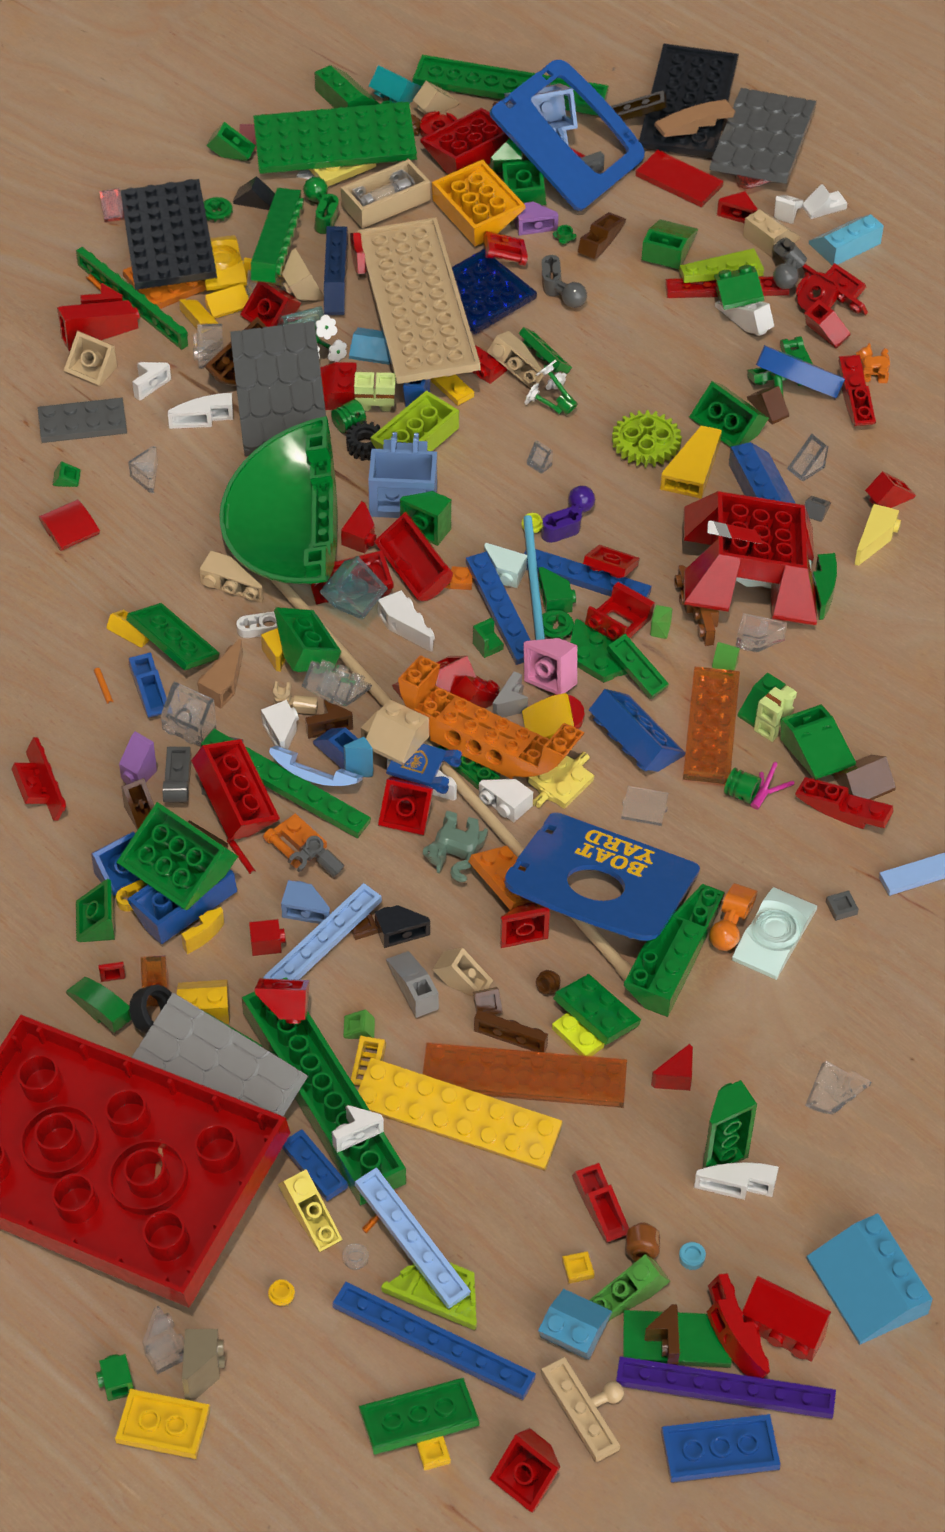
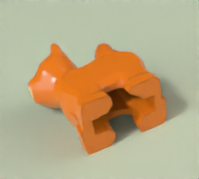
M868 343L866 347L861 348V350L855 353V355H860L865 382L871 381V375L879 376V383L888 382V371L890 368L888 349L884 348L881 351V356H873L871 344Z

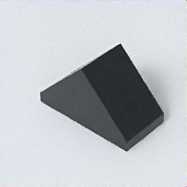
M256 176L238 188L233 204L269 210L275 193Z

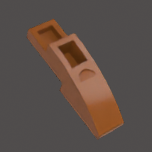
M684 565L678 566V575L674 576L675 587L680 589L679 600L681 605H684V570L686 569ZM684 605L686 613H693L694 620H698L699 638H703L705 646L714 645L715 627H718L719 610Z

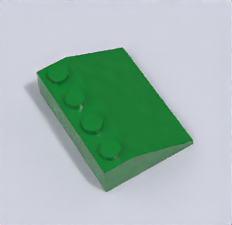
M156 802L117 860V863L187 911L226 876L238 856L168 808Z

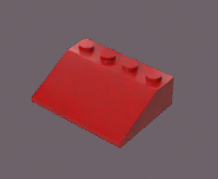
M480 108L420 138V143L447 174H451L480 160L489 165L491 157L509 137L491 118L490 112Z

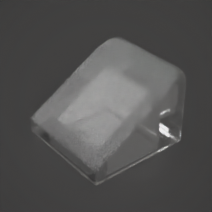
M536 440L526 464L542 474L552 466L553 451Z

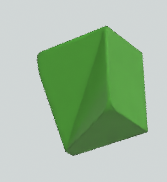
M655 606L650 630L652 637L667 639L672 620L673 609L671 607Z

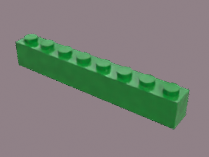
M277 188L251 260V280L275 283L277 276H281L282 266L285 265V257L288 256L295 228H297L298 219H300L301 210L304 207V198H301V190Z

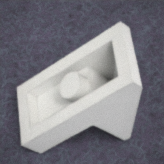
M822 184L803 202L802 207L810 219L846 210L847 202L839 191L829 193Z
M788 195L776 196L774 217L777 220L793 224L797 209L802 208L804 200Z
M161 362L137 363L139 377L133 381L134 397L140 401L171 380L170 364Z
M347 1105L346 1117L349 1124H342L332 1131V1144L338 1153L384 1132L382 1115Z

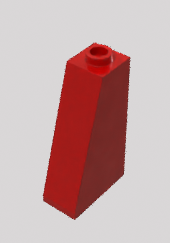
M129 300L57 307L61 339L68 351H71L77 331L96 339L104 340L138 329L139 311L136 307L133 308Z

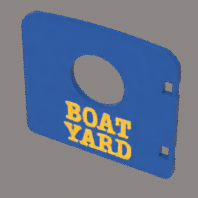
M551 813L541 829L536 832L519 855L515 864L507 871L504 883L512 893L551 910L618 933L619 935L628 936L629 939L634 938L645 941L656 939L661 934L699 875L700 866L693 861L565 814ZM549 829L554 832L553 834L547 833L546 830ZM520 866H522V867H525V868H527V869H526L525 872H524V871L519 870L518 868H519ZM597 870L616 878L623 886L624 892L612 900H592L576 893L569 886L567 879L577 871Z

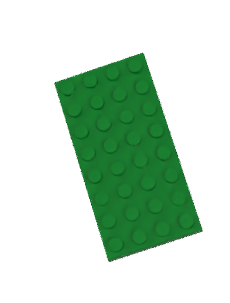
M409 102L253 116L259 174L405 161L408 159L417 160Z

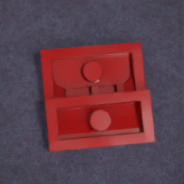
M78 499L39 516L49 536H52L60 551L100 533V529L92 516Z

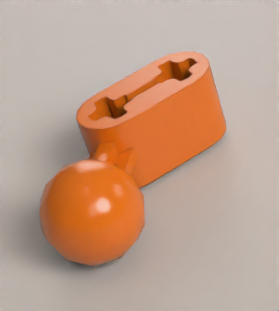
M736 883L731 886L721 908V912L725 913L723 920L716 922L709 932L710 942L715 948L728 951L737 945L740 940V932L736 925L739 918L745 920L752 910L757 897V890Z

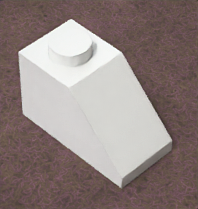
M287 700L261 709L262 725L273 744L289 749L297 731L296 721L299 720L296 709L294 707L291 708Z

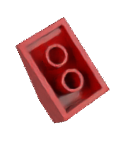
M334 362L320 367L325 410L336 409L355 399L356 362Z

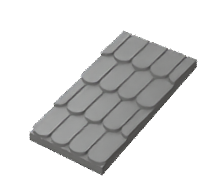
M172 993L167 1004H165L154 1021V1025L151 1026L140 1043V1047L137 1048L132 1056L134 1059L281 1116H284L308 1077L300 1070L175 993Z

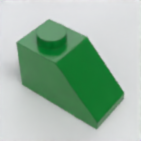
M223 122L214 131L206 145L222 158L244 161L249 159L256 147L255 144L226 122Z
M539 567V589L545 612L560 610L571 613L573 603H576L575 589L571 590L570 583L565 578L544 567Z
M767 672L752 687L737 717L754 727L759 701L774 687L782 690L786 684Z

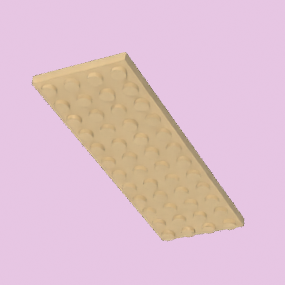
M437 217L357 230V233L361 234L362 247L365 253V265L395 373L396 383H409L481 370L478 354Z

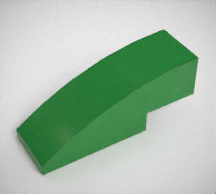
M835 553L818 554L816 571L812 575L816 590V609L819 620H824L833 600L837 577Z
M84 977L66 990V994L98 1024L102 1022L113 1033L131 1021L129 1005L111 990L90 978Z

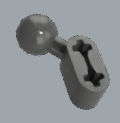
M785 237L780 239L773 247L775 253L784 262L774 270L773 280L776 286L781 289H790L798 282L799 273L797 270L806 263L807 257L794 242Z
M556 255L545 256L542 259L545 294L553 297L562 294V300L568 307L577 308L582 306L587 299L586 288L578 282L564 283L561 278L559 257Z

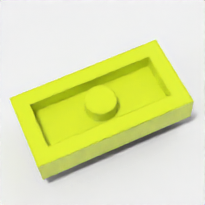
M568 1012L552 1023V1030L585 1061L604 1048V1043Z

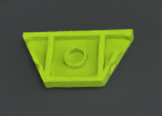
M450 1263L471 1291L469 1296L450 1309L445 1306L414 1264L405 1267L400 1271L399 1276L390 1282H384L381 1286V1292L472 1330H475L477 1327L475 1273Z

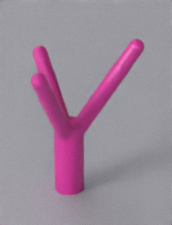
M773 762L765 782L764 773H759V777L762 780L760 790L750 804L752 808L758 810L768 794L795 784L794 781H790L768 789L777 767V762Z

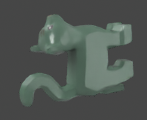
M446 811L443 827L437 832L435 841L424 847L422 852L430 863L437 866V873H440L446 860V853L453 854L465 860L457 862L452 866L450 874L457 882H466L467 876L461 874L460 871L472 867L468 862L471 855L478 853L484 846L488 836V829L485 828L483 831H479V819L469 817L466 823L467 830L463 831L456 829L457 813Z

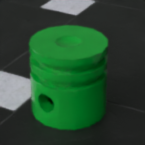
M353 399L331 411V418L335 427L341 433H345L350 429V426L354 425L356 427L357 422L363 424V421H366V413L360 402Z
M735 767L728 776L724 793L732 797L735 795V798L751 804L759 791L762 779L743 770L738 771V768Z

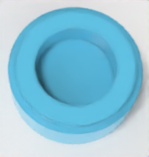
M688 1242L681 1247L679 1261L684 1268L696 1270L702 1267L705 1262L706 1252L700 1244Z

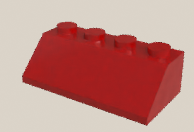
M242 739L203 745L192 758L191 762L229 841L249 837L280 819Z

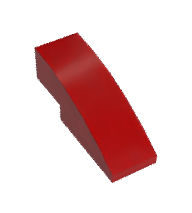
M600 1163L575 1171L572 1177L606 1243L626 1236L629 1226L612 1185H608Z

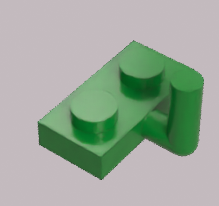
M761 367L747 370L748 378L757 385L767 384L768 381L774 380V387L779 386L783 395L782 381L787 380V378Z

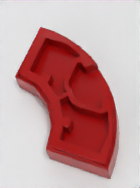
M350 233L353 265L357 274H363L366 272L361 234Z

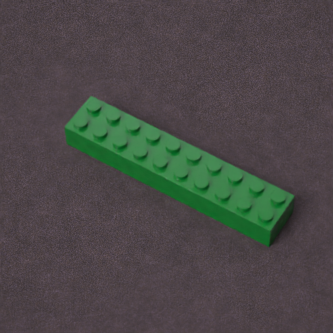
M255 991L243 996V1014L264 1049L308 1076L295 1096V1100L342 1177L348 1182V1187L359 1205L361 1206L368 1202L355 1187V1181L376 1167L393 1190L405 1185L406 1167L384 1132L338 1153L336 1152L332 1144V1131L342 1124H349L346 1117V1106L370 1110L309 1012L307 1011L306 1019L301 1020V1023H286V1019H279L255 994Z

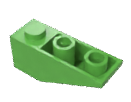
M645 1254L589 1301L611 1310L612 1314L609 1318L611 1320L624 1313V1310H629L648 1300L671 1281L659 1264Z

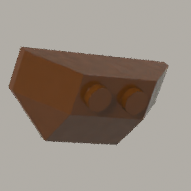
M257 317L244 330L262 329L266 325ZM230 342L204 367L218 382L236 387L232 343Z

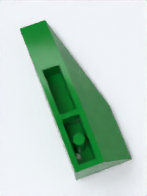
M701 884L672 915L661 934L656 939L648 940L642 947L624 982V986L645 1009L665 1017L669 1016L706 940L725 895L724 891Z

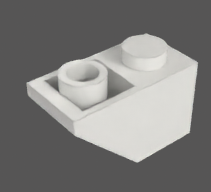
M516 779L482 780L479 782V798L483 803L492 806L502 817L508 818L513 823L533 806V791Z

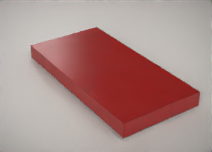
M660 150L654 152L636 170L635 176L701 208L723 187L724 182Z

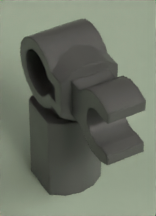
M318 836L309 837L305 844L299 848V852L293 853L288 859L289 864L294 859L301 862V865L297 868V871L300 872L305 868L307 860L310 861L316 857V861L333 878L345 866L331 851L323 848V841Z

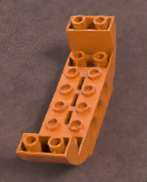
M421 655L398 678L399 689L405 706L429 717L430 741L449 750H459L462 756L510 779H513L514 776H538L551 771L560 764L585 733L574 726L563 723L556 733L548 739L466 699L460 698L445 689H441L436 686L440 664Z

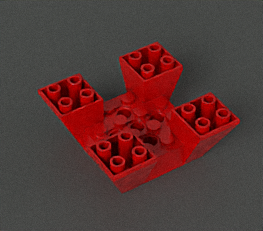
M717 491L684 506V541L711 545L684 570V605L728 612L736 578L738 577L772 583V619L809 625L817 624L816 590L809 560H814L813 527L805 505ZM708 521L756 530L763 544L708 533Z

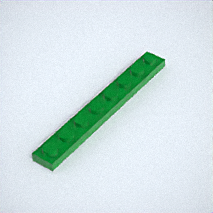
M84 247L76 250L77 263L80 268L89 275L91 274L100 283L120 293L123 301L129 300L133 308L136 307L138 309L140 317L178 348L183 350L188 347V332L183 326L176 323L170 315H166L156 304L150 302L144 294H140L130 283L124 281L118 273L108 268L106 263L97 259L92 252L87 251Z
M214 728L202 741L201 747L234 739ZM246 747L264 786L357 839L370 824L371 817Z

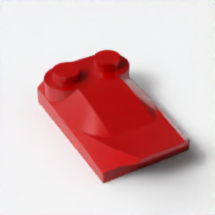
M381 550L336 561L327 582L312 583L311 589L317 605L368 594L385 597L394 589V584L383 551Z

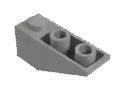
M409 951L386 959L415 1018L439 1010V993L433 981Z

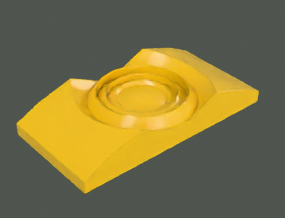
M236 236L210 238L217 278L204 280L206 291L226 289L240 284L247 286L244 264Z

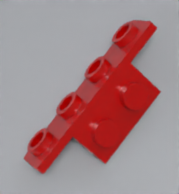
M834 263L825 274L833 279L839 290L837 300L841 303L846 302L849 304L850 309L858 314L860 312L866 316L868 311L865 304L857 299L865 290V283ZM807 264L802 266L804 277L807 275L811 276L817 272Z
M33 737L26 750L30 763L14 762L11 769L25 804H47L53 821H58L65 811L66 801L62 797L58 782L55 780L51 764L45 755L44 747L41 745L38 737Z

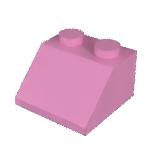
M560 638L524 642V681L554 694H562L569 691L577 684V645Z

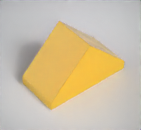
M278 628L261 634V644L263 652L275 670L281 672L286 659L283 655Z

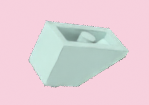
M485 543L484 552L487 551L503 585L517 588L527 570V555Z

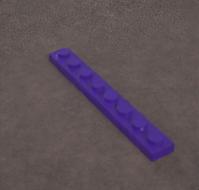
M620 1356L616 1382L620 1383L622 1387L833 1419L836 1389Z

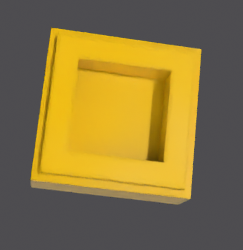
M588 1251L562 1256L568 1284L594 1279L595 1274Z
M443 1436L416 1443L424 1471L451 1463Z

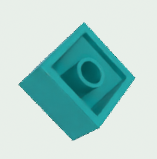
M379 65L369 83V87L374 89V94L382 98L386 95L390 97L388 101L392 103L409 102L410 104L422 87Z

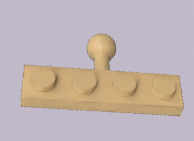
M565 1357L542 1368L541 1375L595 1462L619 1451L620 1444L596 1407L606 1402L612 1404L620 1402L624 1396L622 1385L615 1381L608 1382L603 1387L601 1393L590 1398Z

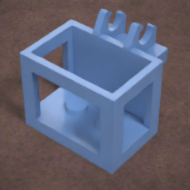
M563 84L546 86L533 96L531 101L550 126L568 145L567 130L578 128L573 88ZM511 92L504 93L505 97H507ZM564 95L568 96L571 117L566 116ZM511 101L506 103L509 109L514 106Z
M392 432L391 440L384 439L383 449H371L368 480L369 512L371 517L399 518L400 499L402 496L430 491L437 493V452L427 451L428 441H419V433H414L413 443L397 442V432Z

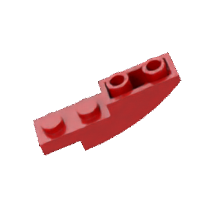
M860 355L839 356L840 373L845 378L841 389L854 426L876 424L869 386H866Z
M804 777L795 793L797 798L817 811L861 829H864L866 824L885 828L894 812L893 805L850 795L847 787Z
M728 1273L718 1274L708 1285L713 1305L706 1312L711 1325L725 1351L746 1376L764 1378L770 1372L769 1360L765 1356L761 1345L760 1334L756 1330L754 1321L744 1322L743 1312L738 1305L735 1288L730 1281Z

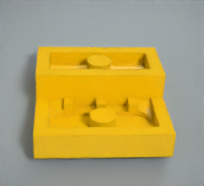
M566 693L545 698L522 710L525 728L548 739L556 733L563 723L574 726L569 697Z

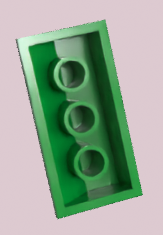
M741 1080L733 1084L727 1083L718 1090L709 1121L703 1168L727 1163H738L749 1157L757 1102Z

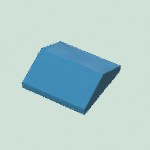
M358 327L353 333L349 359L390 365L391 360L383 331Z

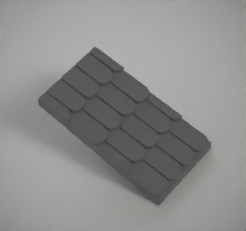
M741 88L734 102L733 109L735 114L733 118H728L712 157L710 170L787 184L815 111L817 101Z
M314 321L230 332L245 457L282 431L300 423L326 416Z

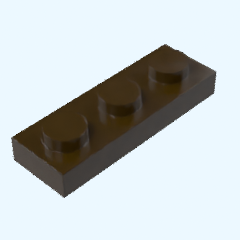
M662 90L611 107L624 122L631 118L641 117L644 114L654 111L658 112L667 108L666 94Z

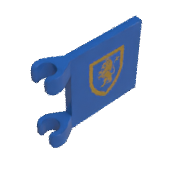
M422 744L404 765L391 760L386 774L432 787L437 792L445 794L449 789V779L444 776L436 777L443 760L453 767H459L462 753L459 750H443Z

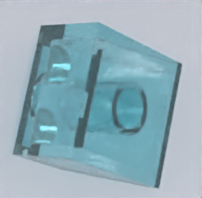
M356 556L341 564L321 589L320 593L334 608L362 620L388 588L363 560Z

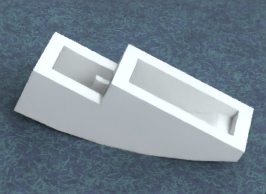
M232 393L200 397L168 410L169 429L212 427V421L233 420Z
M727 1163L697 1170L694 1188L745 1200L747 1191L772 1197L779 1167L760 1163Z

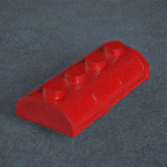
M406 511L374 541L417 600L428 601L433 599L451 582L453 572Z

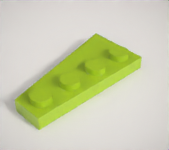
M755 248L680 265L679 273L684 283L713 281L715 280L714 275L719 274L720 271L738 270L743 265L754 266L758 276H764V267Z

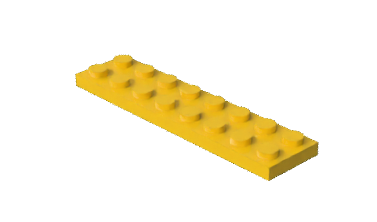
M374 1058L370 1059L358 1090L371 1112L545 1171L563 1124L562 1120Z

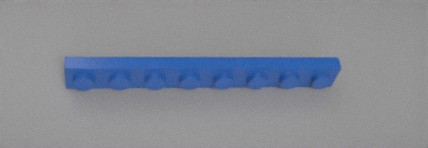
M348 1282L344 1283L333 1301V1308L521 1400H524L536 1378V1373Z

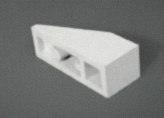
M720 301L715 303V307L746 332L763 335L767 333L768 329L774 327L769 303L757 302L727 310L723 309Z

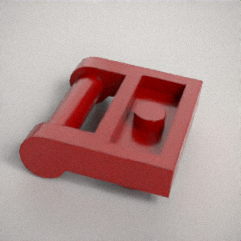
M485 231L483 240L486 248V258L492 259L496 257L518 262L519 265H526L528 254L524 239Z

